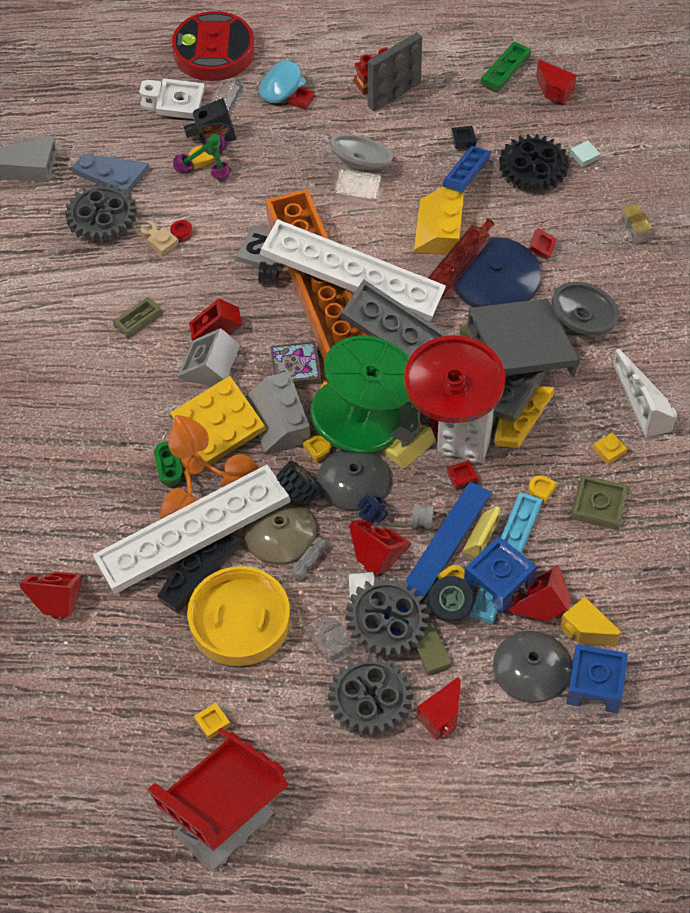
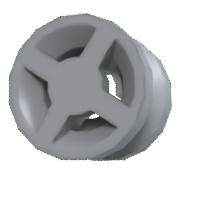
M414 503L412 528L422 526L427 530L432 529L433 505L421 507L420 504Z

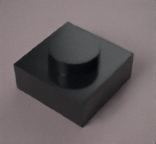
M473 126L451 129L455 149L476 147Z

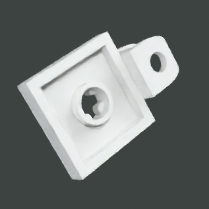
M163 78L161 86V81L144 80L139 91L140 96H142L141 108L156 111V115L194 119L193 111L201 106L204 83ZM147 87L153 88L150 91L145 90ZM149 99H151L153 102H152V103H148V102H146V101L149 100Z

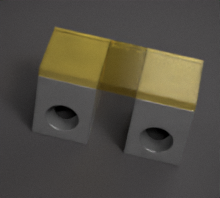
M637 203L622 207L620 221L625 229L631 228L629 236L634 245L648 242L652 228Z

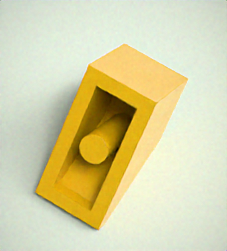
M585 597L562 615L560 627L563 633L568 638H573L578 644L615 646L618 644L621 631Z

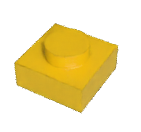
M613 432L593 445V450L607 465L627 454L628 449Z
M217 703L212 704L194 716L195 722L208 741L220 734L218 729L226 730L231 727L230 721Z

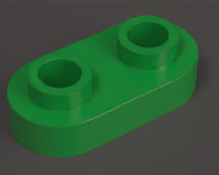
M168 442L159 443L154 449V456L160 482L165 486H176L183 479L180 458L170 452Z

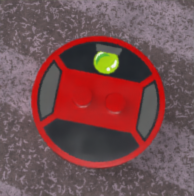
M208 11L195 14L184 20L176 28L172 37L175 63L182 72L199 80L220 81L232 78L243 72L250 65L254 57L252 29L242 18L227 12Z

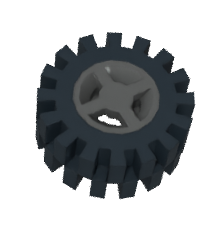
M292 460L276 475L277 481L285 488L284 490L304 505H309L322 491V487L319 486L320 483L316 481V478L311 476L310 472L306 471L302 465L299 466L297 462L294 463Z

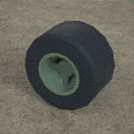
M445 576L437 580L428 593V606L431 613L439 620L445 622H456L465 618L472 610L474 604V592L471 586L464 579L457 576Z

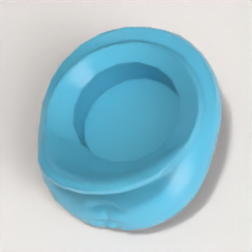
M288 60L281 61L275 64L264 76L259 86V94L266 102L279 103L286 100L299 87L303 86L306 80L301 76V71L296 63Z

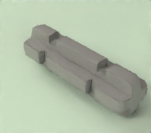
M316 538L312 543L313 546H310L299 559L300 563H296L292 568V575L298 580H302L306 576V571H309L321 557L320 553L323 554L328 548V542L323 538Z

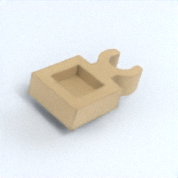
M152 221L149 222L151 230H145L143 227L140 228L141 236L147 239L148 245L162 257L179 245L178 238L164 227L158 230L156 224Z

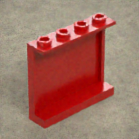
M222 728L218 729L224 743L166 791L157 783H154L147 789L159 809L212 851L289 786L283 776L286 772L277 761L271 762L262 751L256 752L249 742L243 743L234 732L228 733Z

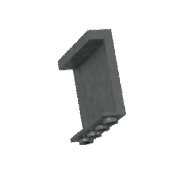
M548 298L469 308L467 327L472 338L486 344L498 355L505 370V378L507 375L567 368L571 377H575L577 367L580 365L579 355L575 353L571 339L566 336L563 323L559 322Z

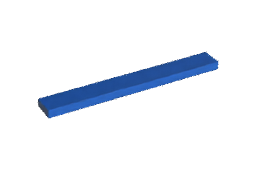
M469 482L405 582H408L407 590L416 588L414 596H423L422 602L419 605L423 604L430 588L438 580L437 575L444 571L491 497V491ZM404 606L396 607L400 612H408V609ZM384 615V619L389 620V615ZM394 628L390 630L395 636L402 635L399 629Z

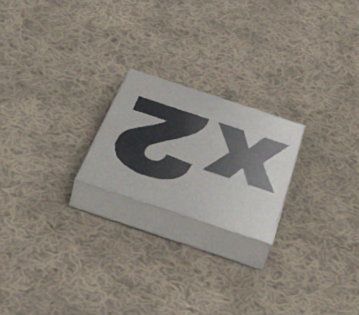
M253 225L236 255V261L259 267L261 261L271 265L279 263L260 255L261 248L271 230Z

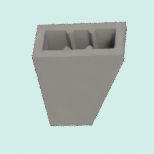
M46 136L0 147V178L49 182L57 154L54 136Z

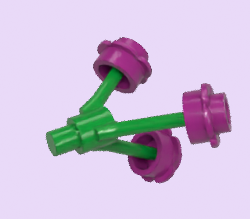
M221 134L210 135L207 139V144L192 155L188 156L184 153L176 155L173 159L174 169L178 173H189L193 166L192 160L206 152L209 155H213L216 163L211 167V176L219 181L227 179L232 170L227 162H221L220 154L227 148V141L224 140V136Z

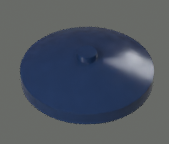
M488 237L475 240L465 245L456 254L451 265L452 287L458 297L471 307L530 301L535 296L540 284L541 271L534 254L524 245L506 238Z

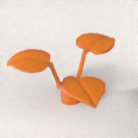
M176 415L169 435L168 446L170 452L180 458L181 465L186 469L184 475L186 476L188 491L186 493L182 488H175L165 496L160 510V520L197 501L195 497L191 496L193 491L190 474H198L203 468H207L220 476H224L221 483L222 487L259 469L257 464L249 456L243 454L234 455L229 458L224 465L225 472L207 464L196 453L205 450L208 446L209 436L206 429L191 418Z

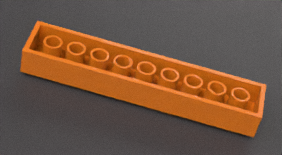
M308 189L265 200L267 219L271 229L278 219L328 239ZM286 265L324 362L327 353L337 342L352 336H368L339 317L352 297L350 290Z

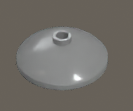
M353 134L334 135L330 141V147L334 154L354 170L381 169L392 162V153L382 144L369 138Z

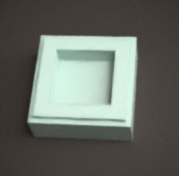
M589 141L579 144L570 150L571 156L581 167L600 159V153Z

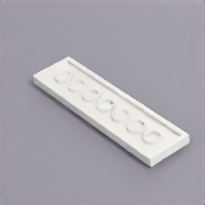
M278 219L260 252V255L353 292L357 290L363 279H365L428 322H431L446 287L443 284Z
M265 465L93 554V557L113 593L116 594L291 502L290 497L279 484L280 482L277 481L269 466Z

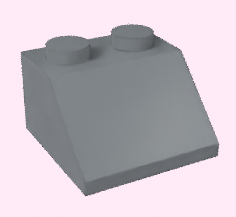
M221 328L193 340L177 377L203 385L214 386L230 376V369L238 357L237 352L241 344Z

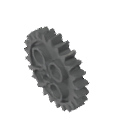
M99 183L98 188H95L91 184L90 190L83 187V193L75 192L76 198H70V204H66L67 211H65L67 225L70 226L71 232H75L77 238L82 236L83 241L91 238L92 243H94L96 239H100L102 244L104 239L107 238L112 242L113 236L120 239V233L127 234V228H133L132 222H136L135 215H137L135 200L132 199L131 193H126L125 188L119 190V185L111 188L110 183L106 187Z
M385 576L384 582L380 583L379 579L375 577L373 585L365 581L364 589L358 586L356 589L357 595L351 594L350 601L352 603H347L346 610L349 612L346 613L345 620L350 621L347 623L346 629L354 630L351 633V639L359 638L357 647L364 644L367 645L365 653L374 649L375 657H378L380 652H384L386 659H388L390 652H394L398 658L401 649L408 654L410 646L416 648L418 645L417 639H423L425 634L422 631H426L428 627L424 623L429 618V615L424 613L427 605H419L422 602L423 596H414L416 588L407 590L408 582L400 586L398 585V578H395L393 583H389L388 576ZM379 599L383 602V605L376 606L371 600ZM404 606L408 609V612H400L396 607ZM384 615H389V620L384 619ZM373 622L377 625V628L370 629L365 623ZM394 628L399 629L402 635L395 636L390 630Z
M368 655L367 662H363L359 656L358 664H354L349 660L348 669L340 666V675H333L335 683L329 684V690L331 691L328 693V701H331L329 707L331 711H335L333 713L335 720L341 718V727L349 724V733L359 729V737H362L364 732L368 731L370 738H373L374 731H378L382 737L384 736L385 728L390 732H394L393 724L402 726L401 717L408 718L409 711L407 709H412V701L410 700L413 699V692L409 691L411 689V682H405L407 680V673L399 674V665L391 668L392 660H388L383 664L382 656H379L377 661L374 662L371 655ZM377 677L381 680L379 682H371L369 679ZM359 678L363 680L365 686L358 680ZM355 689L358 691V693L350 695L347 693V691ZM390 697L393 698L394 701L391 703H386L383 701V699ZM377 707L383 712V714H380L378 712ZM370 710L372 713L370 715H362L360 712Z

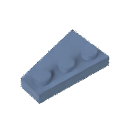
M83 154L72 167L73 173L98 185L101 183L103 187H106L108 183H110L111 188L119 185V190L125 188L127 194L132 191L150 169L149 163L91 154Z

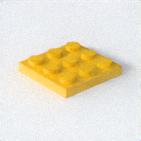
M228 376L170 412L173 419H175L176 415L185 416L197 421L206 429L209 436L208 446L205 450L196 453L209 465L267 430L231 376Z

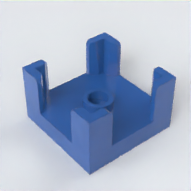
M498 536L465 567L464 580L472 589L475 588L476 582L493 595L492 605L502 613L509 607L511 595L523 583L528 588L535 581L537 566Z
M576 644L566 704L579 706L581 698L607 702L605 711L618 713L622 702L628 653Z

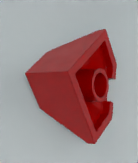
M363 519L350 523L349 529L356 559L364 565L363 568L367 572H374L377 575L388 571L412 544L395 531L383 527V529L372 528V523Z
M556 565L536 576L535 581L526 588L524 594L522 591H519L512 598L509 610L512 613L543 621H548L554 617L555 619L561 618L568 611L571 598L560 567Z
M51 572L49 576H43L41 579H38V575H29L20 582V589L43 615H51L53 619H66L75 610L82 582V574Z

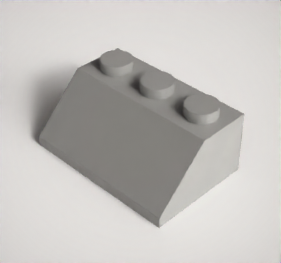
M289 371L266 377L245 396L267 429L258 435L265 455L303 445L304 441L310 439V426Z
M268 805L264 806L214 851L182 826L173 834L201 863L214 870L216 867L224 864L228 856L236 848L243 846L256 829L263 827L273 812Z

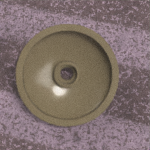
M290 500L291 502L244 526V541L248 550L256 558L269 564L285 565L298 561L307 549L313 546L312 543L317 538L315 518L305 506ZM279 521L283 522V523L280 524V525L276 524V522H279Z

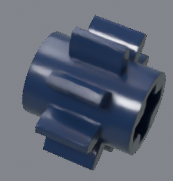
M372 494L371 497L366 495L357 505L361 509L359 512L360 518L372 524L375 521L380 523L389 513L385 509L387 502L377 494Z

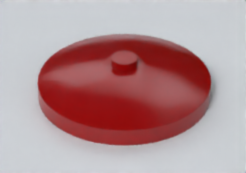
M458 335L442 336L427 341L412 353L405 367L404 386L410 402L427 417L445 423H465L485 416L496 407L504 392L505 370L498 355L479 340Z

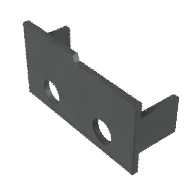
M410 401L400 407V426L391 434L392 437L401 441V447H404L420 431V411L414 406L412 407L413 404Z

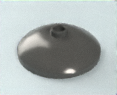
M568 282L559 286L553 294L552 308L555 315L565 326L575 332L585 335L604 334L612 330L618 321L619 311L615 301L605 291L592 284Z
M339 450L331 454L322 463L318 473V482L320 483L319 486L322 487V496L331 505L345 511H361L357 505L366 495L371 497L372 494H377L382 498L386 496L390 486V472L384 460L376 453L363 454Z
M522 631L509 636L499 645L494 655L493 672L497 683L509 696L527 703H540L548 701L562 692L570 677L571 663L565 648L552 636L538 631ZM535 656L537 660L532 661L529 659V657Z

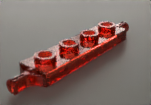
M487 218L481 227L471 225L428 277V279L446 286L441 299L491 240L488 231L495 223L490 218Z

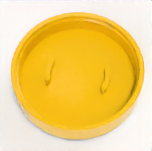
M246 566L225 568L205 578L194 590L187 611L190 633L195 645L211 660L228 666H248L267 659L284 643L290 628L289 601L281 584L270 574Z

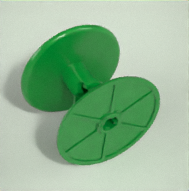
M352 336L333 345L327 353L324 364L328 383L316 392L310 406L311 419L319 434L332 445L352 453H375L389 447L396 440L391 434L400 426L399 407L410 401L404 386L405 367L410 357L395 344L373 336Z

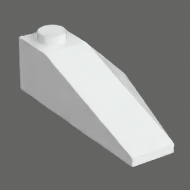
M620 349L615 350L614 368L645 437L648 438L672 432L675 421H677L675 409L671 408L667 398Z

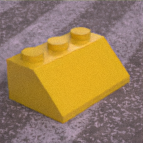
M442 186L420 199L414 246L415 253L456 256L459 252L464 192Z

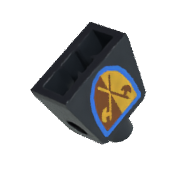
M224 98L195 109L193 111L195 123L184 125L187 138L199 135L203 145L207 144V139L210 135L217 133L223 135L224 140L227 142L237 140Z

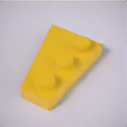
M539 386L515 423L499 418L494 439L495 446L519 448L555 394L554 387Z

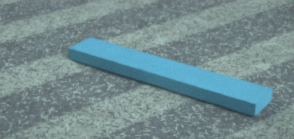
M519 492L501 538L522 554L543 500ZM481 586L469 617L493 625L498 610L492 605L493 595Z

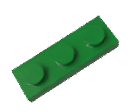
M514 41L481 77V84L499 92L531 56V49Z

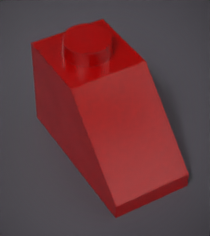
M539 60L536 78L544 97L564 105L575 90L577 75Z
M220 298L215 300L189 322L192 341L220 328L228 335H231L242 326L239 307Z
M458 677L417 706V719L436 741L442 736H449L457 727L461 680Z

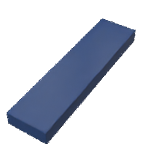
M471 146L445 177L443 187L463 193L490 159L491 152Z

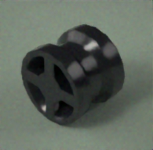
M261 261L258 283L270 282L272 285H277L280 270L279 263L271 265Z

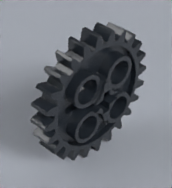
M527 134L526 139L519 136L518 142L511 139V145L505 144V149L501 150V156L499 157V171H502V177H507V183L514 182V188L520 185L521 191H524L526 188H529L530 193L534 189L541 193L542 188L550 191V185L556 188L558 182L562 183L564 177H567L569 155H566V149H561V143L554 145L555 139L547 141V136L539 139L538 134L534 138Z

